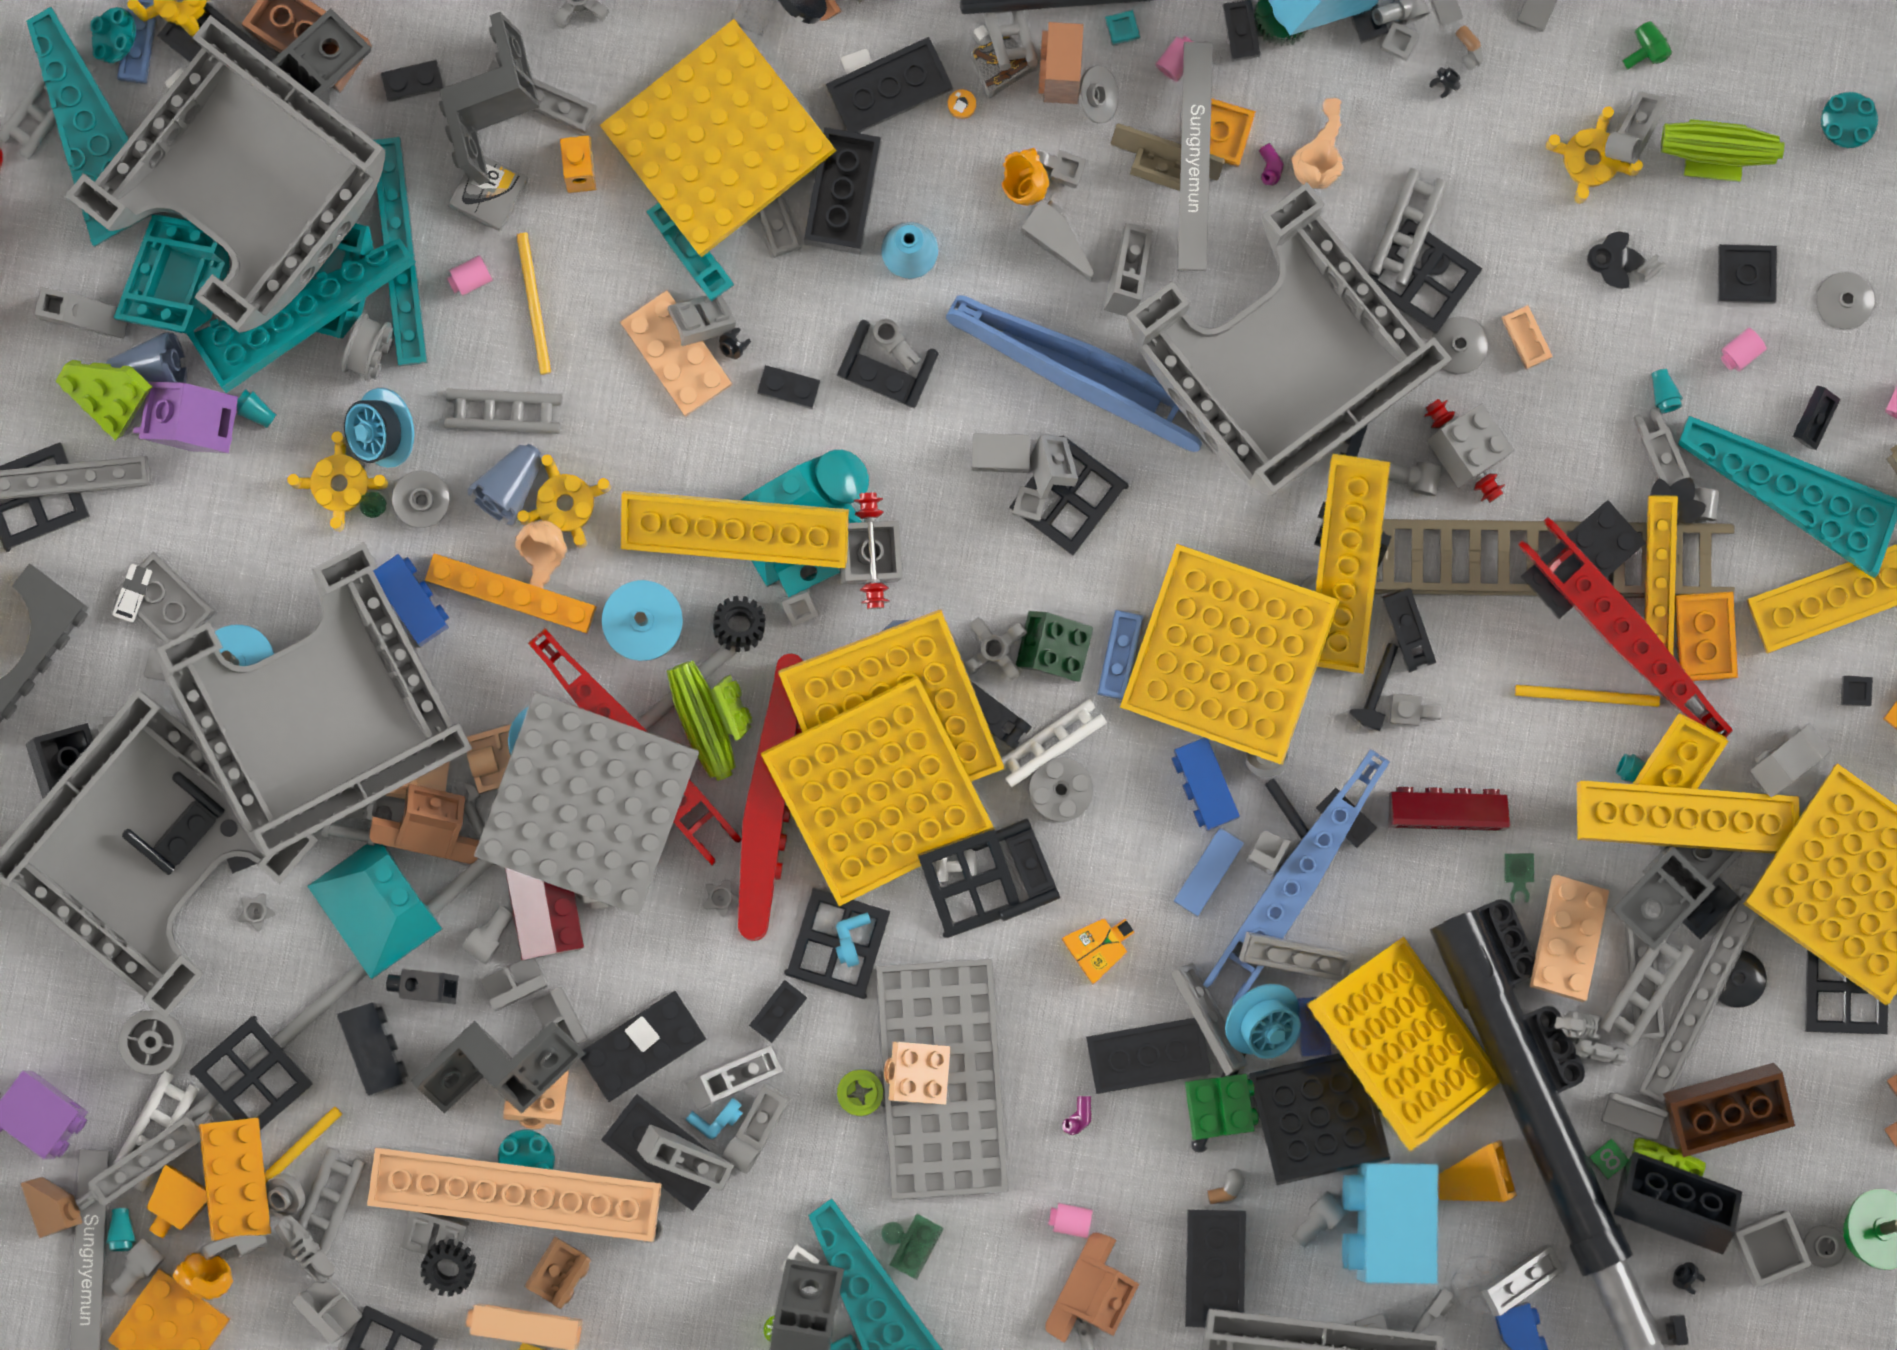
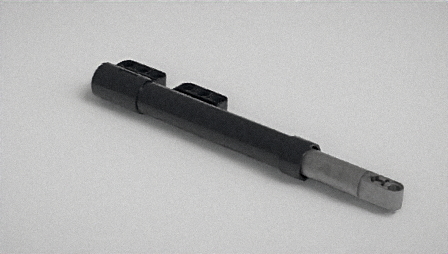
M1499 899L1466 914L1464 912L1444 921L1443 924L1429 929L1464 1009L1469 1011L1571 1243L1569 1248L1581 1275H1591L1623 1350H1664L1660 1342L1662 1339L1627 1261V1258L1633 1255L1620 1224L1615 1222L1559 1095L1560 1092L1572 1088L1583 1081L1585 1069L1582 1061L1576 1054V1048L1572 1039L1566 1037L1562 1029L1555 1028L1556 1017H1562L1560 1012L1552 1006H1546L1524 1015L1513 991L1515 984L1531 978L1535 962V955L1513 906L1507 900ZM1494 907L1501 911V921L1493 916ZM1506 934L1513 938V947H1509L1505 943ZM1518 960L1525 965L1524 974L1517 970ZM1541 1014H1545L1548 1017V1027H1544L1541 1024ZM1554 1040L1560 1044L1561 1051L1559 1054L1555 1053L1552 1049V1042ZM1565 1067L1572 1071L1571 1081L1567 1080L1564 1076Z

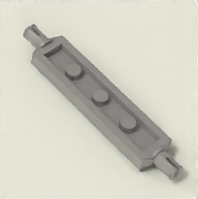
M207 1111L195 1121L187 1116L183 1117L88 1181L90 1191L75 1200L79 1205L88 1199V1201L79 1206L80 1209L83 1211L95 1201L103 1206L107 1205L201 1141L199 1124L215 1122L211 1117L202 1123L203 1120L211 1116L210 1113Z

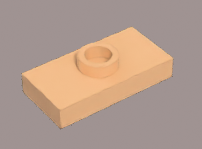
M1528 305L1501 318L1526 370L1553 357Z

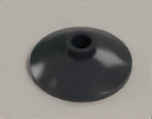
M1742 951L1718 999L1721 1003L1735 1008L1746 1007L1756 1002L1762 996L1766 987L1767 976L1762 962L1755 955L1748 951ZM1736 973L1743 974V983L1738 984L1735 982L1734 976Z

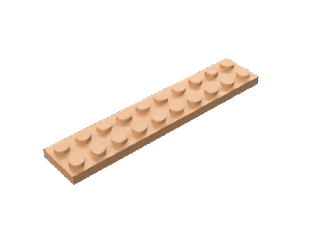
M375 1148L367 1206L654 1242L662 1184Z

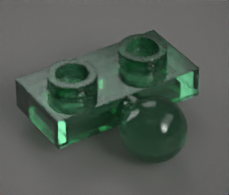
M916 1214L906 1234L903 1227L897 1222L885 1224L881 1231L884 1242L889 1245L900 1244L889 1265L917 1280L944 1228L919 1214Z

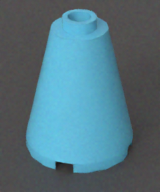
M904 222L894 226L887 232L882 242L881 254L884 264L890 272L906 279H914L924 276L933 268L938 257V243L934 234L926 226L916 222Z

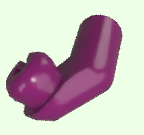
M1268 143L1258 150L1266 162L1261 180L1265 185L1274 186L1281 179L1284 163L1271 143Z
M1077 1096V1111L1062 1123L1063 1131L1069 1135L1079 1134L1091 1123V1096Z

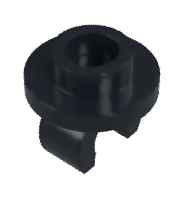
M1440 67L1437 70L1438 77L1434 78L1429 84L1433 88L1438 83H1442L1445 86V90L1440 97L1445 98L1450 95L1452 89L1457 91L1461 87L1459 82L1461 78L1452 68L1448 67L1445 69Z
M740 328L733 329L731 333H724L719 338L720 350L726 357L732 359L740 358L751 342L750 339L740 342L736 338L741 331Z
M1687 1262L1675 1269L1673 1284L1678 1289H1684L1690 1294H1695L1696 1291L1691 1285L1696 1279L1704 1282L1705 1277L1698 1272V1267L1694 1263Z

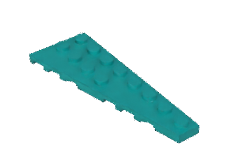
M49 7L26 20L35 53L37 54L74 185L83 173L95 182L129 138L52 7ZM82 210L90 241L94 247L148 217L146 216L128 227L109 231Z
M396 239L369 251L370 254L366 255L363 259L342 263V268L326 274L325 271L317 274V279L308 282L301 292L279 313L254 329L239 333L224 320L219 321L217 318L210 321V326L197 332L193 330L187 335L225 393H228L415 264V259L401 239Z
M1692 416L1687 418L1678 442L1679 446L1869 576L1876 578L1897 521V498Z
M833 1198L808 1216L828 1265L844 1268L840 1295L862 1349L943 1350Z

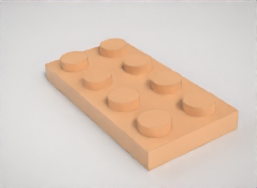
M666 290L620 323L686 417L729 388L732 382L703 341L681 346L680 334L667 310L668 306L677 303L668 290Z
M1557 874L1552 876L1529 987L1579 1002L1587 1001L1609 890Z

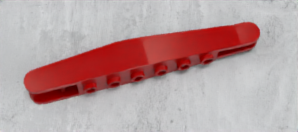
M1547 517L1544 520V525L1566 548L1548 565L1541 560V557L1528 543L1521 541L1518 544L1527 557L1609 647L1683 715L1704 726L1707 725L1717 733L1724 731L1721 735L1725 737L1733 731L1648 623L1553 520ZM1573 554L1583 566L1565 583H1562L1553 572L1564 560ZM1693 696L1705 710L1698 718L1684 705Z
M546 628L528 642L578 707L648 732L564 650ZM544 635L546 639L537 645L535 642ZM551 643L556 648L557 652L555 653L554 650L548 644ZM543 649H545L548 652V654L551 656L550 658H548L545 655V653L542 651ZM561 656L581 674L571 684L567 683L553 664ZM689 779L675 816L674 824L713 866L716 863L715 858L692 834L714 816L735 842L739 843L742 838ZM701 801L709 811L687 829L680 822V819Z
M793 653L781 656L776 664L774 682L743 817L738 929L740 934L750 941H758L767 934L775 879L781 880L783 863L778 862L779 851H785L787 834H782L784 822L789 823L791 812L761 753L802 733L800 724L779 676V670L803 661L798 655Z

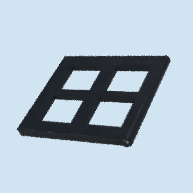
M1407 218L1398 232L1410 236V234L1414 236L1418 224ZM1427 232L1423 243L1430 248H1435V250L1428 256L1427 261L1420 269L1415 266L1413 267L1411 274L1414 277L1401 296L1378 281L1385 271L1384 268H1382L1379 276L1371 273L1368 274L1395 307L1437 334L1480 274L1482 268L1430 232ZM1393 242L1387 258L1403 263L1404 259L1397 254L1402 246ZM1443 255L1466 271L1453 291H1450L1430 277L1432 270L1437 266ZM1424 283L1447 298L1434 318L1411 303Z
M1067 438L1072 457L1086 467L1078 476L1075 487L1052 486L1051 490L1060 496L1061 500L1045 520L1042 517L1040 522L1027 518L1023 519L1074 556L1123 489H1128L1129 485ZM1091 471L1111 485V488L1096 508L1075 493ZM1033 475L1025 487L1037 490ZM1016 499L1009 506V509H1011L1012 511L1014 509ZM1067 503L1088 517L1072 539L1051 525Z
M59 442L0 466V470L28 468L51 458L55 459L57 465L69 464L62 443ZM81 492L68 494L74 511L49 521L40 497L14 499L1 504L0 540L4 550L9 552L15 546L89 518L90 515ZM29 503L37 525L11 535L3 512Z
M994 827L917 854L944 929V938H949L1000 920L999 912L1020 903ZM987 843L996 868L972 876L964 851ZM956 854L965 879L940 887L932 863ZM1000 879L1008 904L984 912L976 888ZM969 890L977 915L953 923L945 899Z
M813 888L789 967L784 970V974L860 999H866V989L890 911L855 900L839 906L832 893ZM820 902L844 909L842 920L850 918L852 912L857 914L868 912L870 918L876 919L868 946L853 942L857 955L864 957L856 985L832 978L838 959L836 947L841 945L838 933L837 936H833L812 929ZM808 941L833 948L825 975L800 968Z
M1807 950L1805 1032L1888 1034V1004L1885 1005L1876 999V1022L1851 1021V993H1869L1844 975L1843 981L1818 980L1819 957ZM1818 992L1843 993V1021L1818 1020Z
M251 1016L191 1068L189 1072L191 1076L194 1075L234 1120L250 1119L234 1100L253 1084L271 1104L256 1117L259 1118L260 1130L313 1085L310 1079L257 1022L256 1016ZM250 1033L269 1052L251 1070L232 1050ZM225 1055L244 1074L226 1091L207 1072ZM277 1062L296 1082L278 1099L259 1080Z
M366 1305L362 1318L358 1321L346 1350H365L361 1348V1345L372 1321L393 1331L385 1350H394L401 1335L422 1345L420 1350H434L438 1339Z

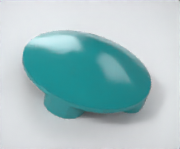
M114 7L105 11L101 16H95L91 20L90 30L92 31V53L94 58L105 63H116L129 53L136 35L135 21L129 11L124 8Z
M1844 92L1832 96L1824 106L1821 113V127L1825 136L1835 145L1843 148H1856L1866 144L1874 136L1878 127V113L1874 102L1870 98L1855 92Z
M842 449L828 451L820 458L814 468V474L820 487L833 504L854 503L855 499H860L859 494L866 493L868 490V471L864 463L849 451Z
M518 1130L509 1134L502 1141L498 1150V1162L553 1170L555 1154L550 1142L543 1135L532 1130Z

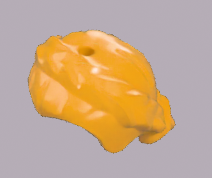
M1029 148L1021 152H1012L1005 156L1003 163L1005 179L1001 184L1002 188L1011 201L1023 206L1034 205L1043 200L1050 184L1048 173L1041 164L1040 156L1035 148Z
M193 1252L191 1255L186 1256V1259L177 1266L172 1274V1278L182 1288L188 1290L197 1298L207 1300L221 1297L229 1290L233 1283L231 1269L219 1255L206 1261L201 1253Z

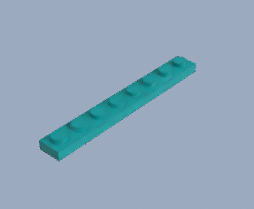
M401 138L376 139L374 141L385 149L384 166L377 184L383 243L385 245L400 238L415 259ZM415 263L388 282L399 367L428 363Z

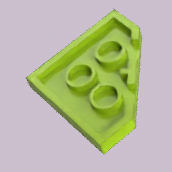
M71 360L66 363L55 380L63 391L68 393L115 441L124 435L152 388L131 366L114 368L111 367V364L93 362L90 365L81 364L79 360Z

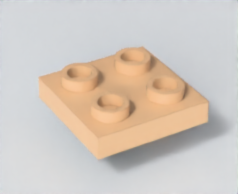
M511 724L467 737L472 747V750L467 752V758L479 794L496 790L500 786L510 759L508 735Z
M893 1042L892 1058L886 1061L884 1067V1079L887 1084H890L889 1100L946 1105L950 1046Z
M569 1070L522 1114L505 1099L503 1119L516 1120L525 1128L537 1130L544 1128L546 1124L561 1125Z

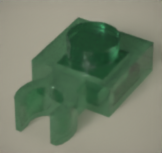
M1534 853L1504 854V883H1513V889L1509 896L1511 903H1515L1514 896L1516 892L1524 894V903H1528L1530 899L1526 883H1534Z

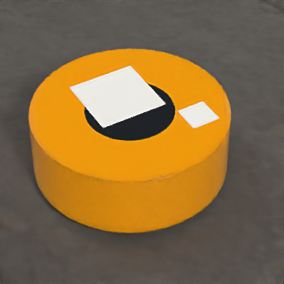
M965 89L954 91L948 99L950 114L957 119H967L973 115L976 109L974 95Z

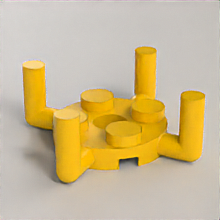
M129 0L127 6L142 21H148L160 15L168 22L181 25L193 37L199 30L197 19L205 12L203 8L206 2L210 0H184L182 2H177V0H153L154 5L145 8L138 0Z
M1610 106L1604 107L1600 113L1595 129L1579 131L1570 139L1568 144L1560 142V137L1557 134H1552L1546 142L1547 150L1563 155V162L1570 177L1578 183L1574 197L1575 202L1578 204L1584 203L1589 196V187H1596L1608 182L1617 172L1636 176L1643 167L1641 160L1633 164L1606 157L1605 146L1610 135L1606 131L1609 121L1614 114V110ZM1587 151H1596L1600 156V162L1596 165L1588 164L1584 157Z
M335 431L331 435V439L335 443L334 455L320 460L316 464L311 478H301L296 474H290L287 482L294 489H311L315 500L322 507L333 512L330 526L336 532H341L345 527V512L356 508L366 497L368 489H386L388 481L383 475L368 478L363 466L356 459L346 455V438L341 432ZM337 476H344L347 479V487L343 491H335L332 488V481Z
M546 454L542 457L541 461L549 479L538 490L536 499L537 509L530 512L521 510L518 512L517 518L523 525L540 519L552 522L562 532H571L576 546L583 549L587 545V540L582 527L592 515L594 498L609 492L611 485L606 478H601L598 484L589 487L576 475L560 474L552 456ZM565 495L570 496L574 502L573 507L568 511H562L557 506L558 499Z

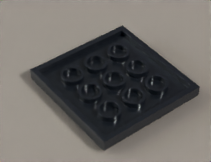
M1341 1053L1249 1073V1079L1254 1084V1099L1276 1186L1361 1167V1163H1379L1390 1160V1153L1377 1104L1365 1090L1364 1085L1353 1069L1349 1067Z

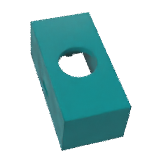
M778 563L773 566L788 598L840 573L839 568L815 566L817 572L802 578L800 571L805 565Z

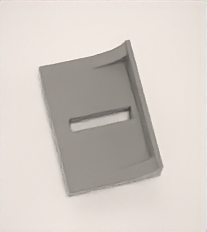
M722 294L713 301H710L707 296H702L670 305L667 309L680 334L681 346L721 336L724 333H731L735 329L736 320ZM697 307L700 308L704 318L706 319L708 323L707 326H705L701 316L699 315L696 309Z
M410 1211L401 1247L426 1255L428 1249H430L429 1243L435 1223L440 1224L435 1241L436 1245L440 1240L444 1239L445 1244H447L449 1239H454L453 1245L457 1246L459 1241L463 1243L469 1222L446 1215ZM443 1259V1260H445V1261L454 1263V1262L451 1261V1260Z

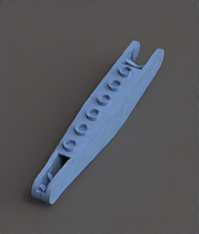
M956 296L946 315L948 322L956 328L974 336L1066 391L1188 451L1198 452L1201 449L1202 442L1198 437L1172 423L1176 413L1182 411L1170 398L1157 378L1093 345L986 306L967 296ZM1160 402L1172 407L1167 420L1155 414Z
M1372 749L1368 751L1350 779L1281 865L1204 981L1203 986L1208 988L1212 985L1222 970L1223 964L1227 958H1230L1251 972L1247 981L1243 983L1233 998L1232 1005L1234 1006L1248 992L1264 966L1257 965L1254 967L1249 963L1239 960V956L1232 952L1239 941L1244 943L1247 932L1284 938L1318 887L1373 787L1390 763L1389 760ZM1373 755L1383 761L1381 765L1371 760ZM1367 764L1370 765L1364 773V775H1362L1361 773L1363 772ZM1376 769L1377 771L1375 772L1371 780L1368 779L1373 770ZM1359 779L1367 784L1356 806L1353 807L1342 800V798L1356 780Z

